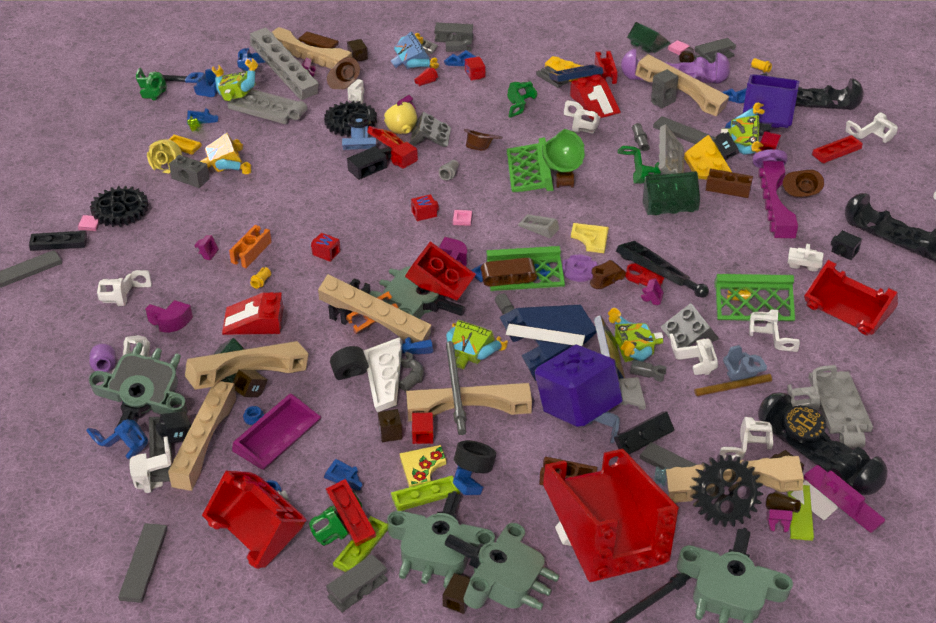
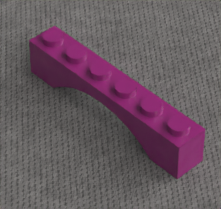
M763 161L762 168L758 170V177L761 178L760 187L763 189V199H766L767 221H771L769 230L773 232L774 238H796L798 230L796 215L782 204L776 193L778 188L783 185L786 172L784 162Z

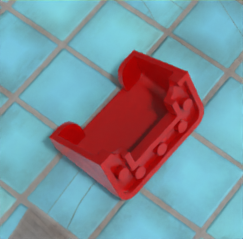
M827 260L804 295L807 302L806 305L812 310L819 309L858 328V331L866 336L869 334L873 335L898 306L897 291L890 288L885 293L881 288L877 291L847 277L846 272L843 270L840 273L835 269L837 264Z
M227 470L202 514L210 527L217 530L227 528L250 550L246 557L248 563L256 569L267 567L300 532L307 521L295 507L260 476L251 472Z

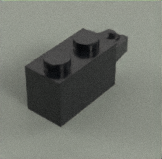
M374 146L348 157V171L360 180L386 169L387 161L391 159V148L378 149Z

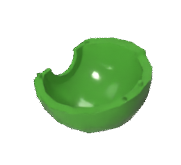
M563 129L542 145V156L545 163L552 170L560 173L571 172L579 168L583 163L585 145L575 132Z

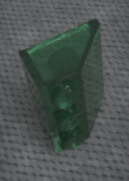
M697 171L645 176L642 203L647 215L699 211L700 191Z

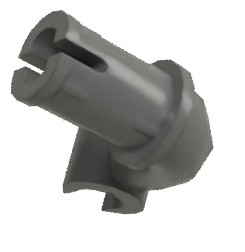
M405 352L406 359L401 358V366L412 369L410 374L399 382V388L405 392L409 391L417 383H421L424 376L422 364L413 359V355L409 352Z

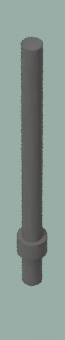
M449 341L446 343L455 409L453 417L454 422L457 424L458 434L464 435L466 434L465 422L467 418L462 405L454 343Z

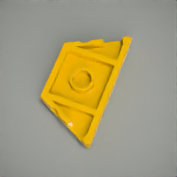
M709 135L684 153V159L697 179L706 180L710 168L732 172Z

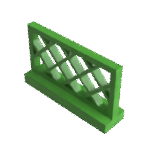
M545 137L539 138V143L507 149L512 192H524L546 188L547 191H554L550 167L545 163L542 156V145L546 143ZM511 153H519L517 156L511 155ZM523 156L528 157L526 160L521 159ZM516 162L521 163L518 166L513 165ZM534 169L538 170L536 174L532 173ZM517 172L522 173L519 177L514 175ZM526 176L531 177L529 180L524 179ZM536 179L541 181L539 183H533ZM519 182L523 184L522 186L515 187V185Z
M560 246L487 250L486 262L518 258L533 259L534 264L539 265L536 269V274L542 280L539 283L529 282L492 286L490 291L565 287ZM557 262V266L554 269L546 264ZM542 269L551 271L546 277L538 273ZM554 275L559 278L560 282H552L549 279Z
M717 274L714 280L717 320L750 321L751 314L744 316L739 311L746 305L752 312H758L763 306H766L769 310H779L784 306L789 310L790 316H782L778 312V321H795L794 275ZM720 289H728L732 295L726 300L721 295ZM742 289L748 290L752 294L747 300L738 294ZM760 290H766L771 295L764 300L757 293ZM788 290V298L784 301L776 294L778 291ZM734 296L742 302L737 309L729 302ZM753 297L762 303L757 309L748 303ZM772 297L781 303L776 309L767 303ZM727 305L733 313L731 315H722L721 309Z

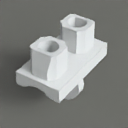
M806 243L805 248L798 247L797 249L790 247L788 263L791 268L797 269L802 265L808 266L807 269L809 271L816 272L822 267L823 253L810 249V244Z

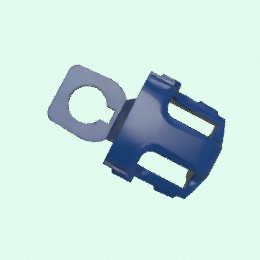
M243 48L238 52L237 64L243 71H249L250 69L245 64L247 59L251 62L254 59L257 63H265L258 53H250L249 48Z
M206 69L205 74L204 72H193L186 77V83H197L194 85L196 95L214 97L217 94L216 75L212 69Z
M124 420L114 429L115 433L107 439L97 429L88 428L86 430L90 437L100 446L110 447L122 439L130 448V451L125 455L127 459L138 455L148 444L147 436L134 420Z

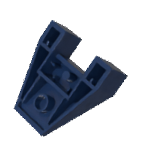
M581 304L515 308L499 317L506 331L509 324L585 335L583 345L597 333L596 327ZM509 335L512 342H516L524 338ZM534 339L538 347L521 356L536 381L535 370L538 366L574 345Z

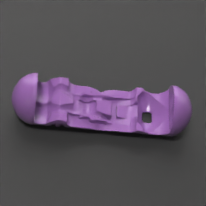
M632 49L624 55L621 68L624 75L629 79L644 80L635 75L639 62L636 58V49ZM721 53L716 54L714 63H709L703 57H697L691 63L671 64L664 62L705 83L719 84L725 81L730 73L729 60Z

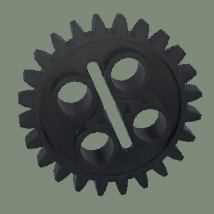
M354 100L351 103L346 101L345 104L340 102V105L334 104V107H329V110H326L324 122L330 132L334 131L335 135L340 133V136L346 134L349 137L351 126L348 125L347 118L351 114H368L371 118V122L368 125L369 128V126H376L377 113L375 108H371V105L367 106V103L361 104V101L357 103Z
M118 186L117 189L111 187V191L104 190V194L98 193L99 197H94V201H91L90 211L94 219H98L99 224L104 223L105 226L111 224L112 227L116 224L121 227L124 223L128 226L130 221L135 223V219L141 220V216L146 215L145 212L148 211L149 207L147 195H144L143 191L140 192L139 188L134 190L133 186L127 189V186H124V188Z
M720 454L717 456V461L710 457L709 465L702 462L704 469H696L699 477L691 478L696 482V485L690 486L696 492L690 495L691 498L697 499L693 506L701 507L698 514L703 515L706 513L704 519L709 521L713 518L712 524L714 525L721 521V525L726 527L729 521L730 525L735 527V520L744 524V516L751 519L750 510L757 512L754 504L762 503L757 499V496L763 495L762 492L757 491V488L763 486L762 483L756 482L760 475L752 474L755 467L750 466L747 468L748 461L744 460L740 463L739 456H736L733 461L730 454L726 455L725 460ZM730 469L732 477L725 481L723 473L725 470ZM741 477V481L735 483ZM713 483L715 485V492L708 495L706 488L709 484ZM724 486L730 487L728 495L724 494ZM741 486L746 488V494L743 497H739L737 493ZM719 497L714 504L711 503L713 499ZM728 500L730 507L727 511L722 512L721 504Z

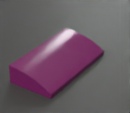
M290 393L233 442L232 452L264 470L321 420V416Z

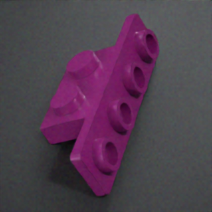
M816 465L804 474L803 478L870 533L884 524L885 518L864 502L866 498L834 472H826L819 465Z

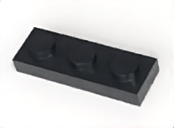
M86 231L31 234L29 248L30 251L85 248L87 233Z
M663 411L614 436V440L618 450L624 449L628 454H631L650 442H654L675 431L668 412Z

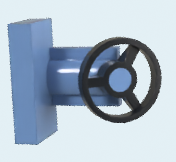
M365 113L351 114L347 118L348 125L351 126V138H342L343 150L370 149L376 146V138H368L367 130L371 122L370 116Z

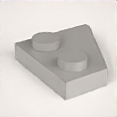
M639 378L619 379L623 402L619 404H630L645 410L646 404Z

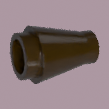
M688 47L679 55L680 62H693L694 49Z
M775 491L768 494L766 508L768 510H784L798 513L801 509V502L798 499Z

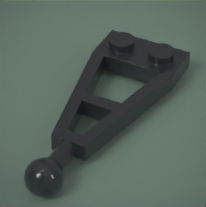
M635 240L618 245L615 251L625 260H631L680 286H687L694 291L697 297L704 298L709 294L707 285L696 284L689 280L690 277Z

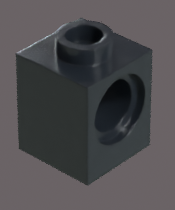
M842 230L838 236L835 235L833 237L831 252L852 260L860 250L862 238Z

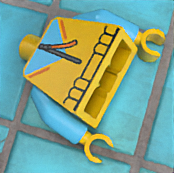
M228 133L207 146L205 150L208 157L200 161L206 163L208 168L213 166L217 172L226 169L238 171L242 169L243 174L251 173V164L249 162L240 164L242 160L238 151L243 149V144L238 139L232 140Z

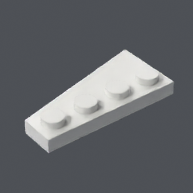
M400 337L364 350L369 365L367 372L373 402L377 412L397 405L403 343Z

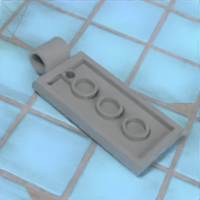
M251 89L244 97L231 99L227 103L228 109L282 124H287L288 119L298 120L307 111V105L303 101H295Z
M665 124L660 127V161L658 166L661 173H665L666 179L676 191H681L687 184L684 179V147Z
M839 371L836 373L835 378L817 379L820 411L826 421L829 434L840 433L839 441L849 448H864V432H871L873 426L849 371ZM809 373L808 378L812 387V373Z

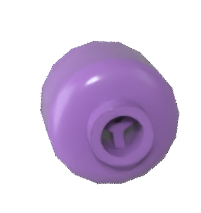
M98 344L90 351L89 364L94 371L109 372L116 364V353L110 345Z

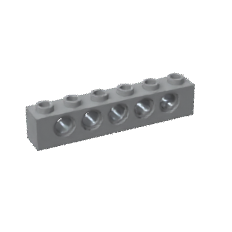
M265 27L250 33L251 47L298 98L304 100L318 94V81L309 74L307 69H304L300 62L292 56L291 52L283 46L282 42L277 40L272 32Z

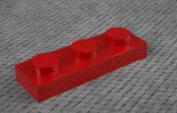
M850 135L813 149L812 156L821 163H826L862 149L863 143Z
M344 479L326 488V493L355 546L357 547L375 538L376 533L347 480Z

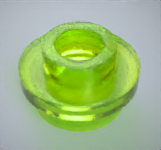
M191 116L187 120L192 132L199 131L198 128L201 127L197 118Z

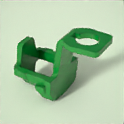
M138 68L136 80L139 87L144 88L140 90L142 98L157 100L158 96L167 89L163 75L160 72H150L149 76L145 77L142 68Z
M515 81L510 83L507 97L515 105L510 107L508 117L512 118L524 112L525 99L529 97L532 99L537 98V91L531 81L522 83ZM524 88L526 94L520 95L518 90ZM519 107V110L516 113H513L514 110Z
M623 145L617 150L618 154L634 155L635 172L633 173V182L635 184H657L660 181L661 171L658 166L659 162L654 167L642 165L641 151L636 147Z
M353 491V493H354L355 497L357 498V500H358L360 506L362 507V503L360 502L359 498L357 497V495H356L355 492ZM334 506L328 507L323 513L313 517L309 522L312 535L323 546L332 543L338 538L342 540L349 534ZM324 518L328 519L329 524L317 531L314 524Z

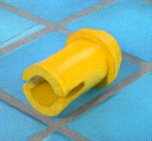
M754 58L751 62L752 68L762 70L764 73L770 72L772 69L770 61L765 62Z
M262 267L256 275L251 277V286L255 289L262 288L264 282L271 276V271L267 267L265 269Z
M741 290L738 293L745 300L751 296L748 290ZM734 296L731 299L735 301H740L736 296Z

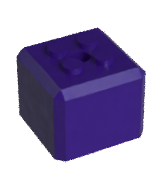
M750 74L743 113L752 109L755 103H761L764 106L760 107V109L765 110L764 114H757L759 115V123L771 124L773 128H788L792 125L800 81Z
M577 344L538 366L535 370V378L543 411L576 427L585 426L623 402L615 359Z

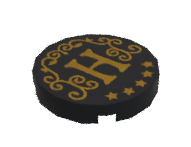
M793 406L787 410L783 418L786 433L792 439L802 443L812 441L811 443L817 442L822 438L826 429V421L823 416L809 406Z

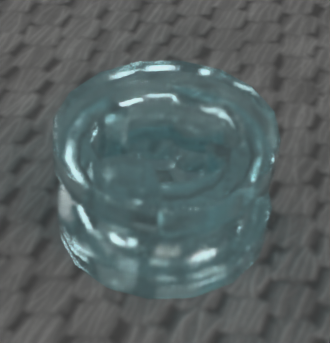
M656 466L654 482L657 485L662 484L663 487L666 486L667 467L660 469V466Z

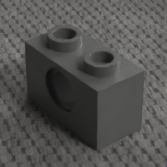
M666 69L653 76L651 102L654 105L664 108L676 102L678 75Z
M178 155L169 163L171 177L174 180L200 188L210 179L206 163L182 155Z

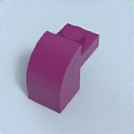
M444 237L439 248L464 266H467L466 245L460 240Z
M176 300L166 309L152 304L145 308L148 321L152 325L158 324L160 332L170 333L184 328L193 318L191 305Z

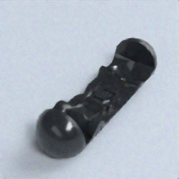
M850 78L848 86L842 90H836L831 85H827L824 89H804L798 87L795 107L853 110L862 102L864 90L861 83L854 78Z
M867 193L856 194L847 202L845 217L848 224L883 238V240H887L906 250H910L913 253L915 252L917 255L926 257L936 263V228L932 232H928L920 228L909 227L904 222L892 218L887 210L883 212L874 210L870 205V195ZM870 222L876 224L870 227L867 226Z
M777 392L772 393L762 401L758 411L759 421L770 423L775 436L814 464L819 465L826 472H834L861 495L874 494L884 486L888 470L881 457L876 456L870 459L864 449L857 447L853 450L842 442L832 441L826 432L817 442L811 443L812 441L802 443L794 440L783 431L785 428L783 418L787 410L792 407L791 396L788 393Z

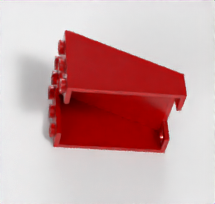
M624 449L604 452L602 471L565 478L567 468L565 460L545 464L543 486L589 582L656 567L670 561L679 507ZM617 456V462L609 465L610 459ZM559 468V474L554 469Z

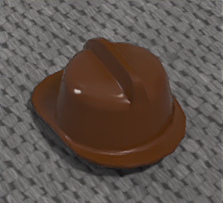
M345 57L327 74V84L331 89H346L357 79L360 74V65L357 60L352 57Z
M464 129L467 132L466 147L473 150L484 151L489 148L493 139L503 138L499 135Z
M815 170L793 171L785 175L783 179L784 190L794 197H810L818 194L824 187L822 174Z

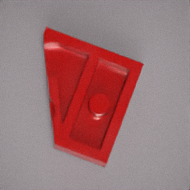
M371 126L367 130V133L388 145L391 149L404 143L391 131Z

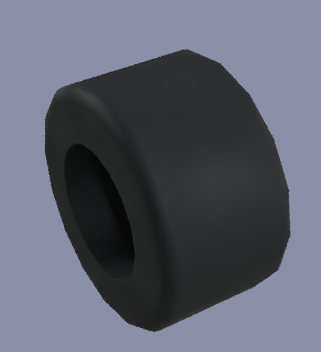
M348 346L339 349L330 358V364L337 380L365 374L369 368L364 351L358 346Z

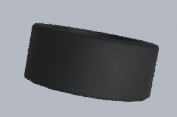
M464 440L458 442L453 460L459 467L467 471L488 473L493 469L496 452L484 443Z

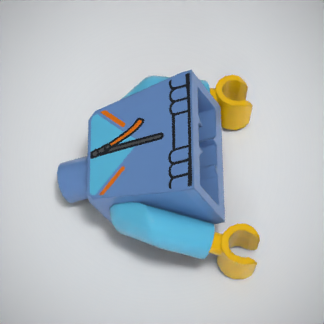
M412 31L400 38L398 44L394 47L398 56L391 60L395 68L403 63L407 69L429 67V65L430 68L437 69L439 68V63H437L438 60L435 57L431 61L429 60L428 54L421 45L423 44V37H420L419 33L414 35Z

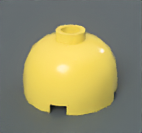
M403 102V105L400 106L396 104L385 112L384 122L390 131L395 134H407L416 126L417 114L412 104Z
M163 139L149 146L147 159L154 170L156 168L164 170L161 168V165L167 163L169 169H165L166 171L163 172L170 173L169 163L178 155H182V152L175 142Z

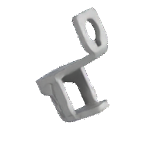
M836 365L821 366L814 369L812 372V387L792 389L791 384L787 385V393L791 396L792 407L798 405L809 406L819 411L820 395L817 379L835 378L837 373ZM823 371H831L828 374H820ZM808 395L810 399L794 400V396Z

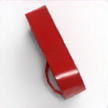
M636 263L627 266L625 277L630 282L648 286L649 280L656 279L660 287L663 284L664 277ZM630 271H636L640 275L632 274Z

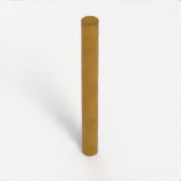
M765 374L696 388L694 393L696 396H702L771 382L772 376L771 374Z

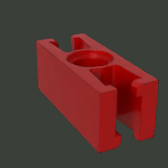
M600 51L595 52L594 64L603 68V73L600 75L605 81L606 77H611L612 84H617L618 72L611 51H606V58L600 57Z

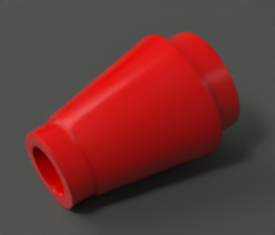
M433 67L427 68L414 79V82L419 84L418 86L420 87L435 82L438 74Z

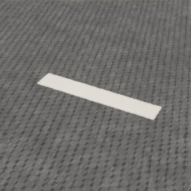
M509 324L506 335L568 345L577 344L579 346L583 345L585 335Z

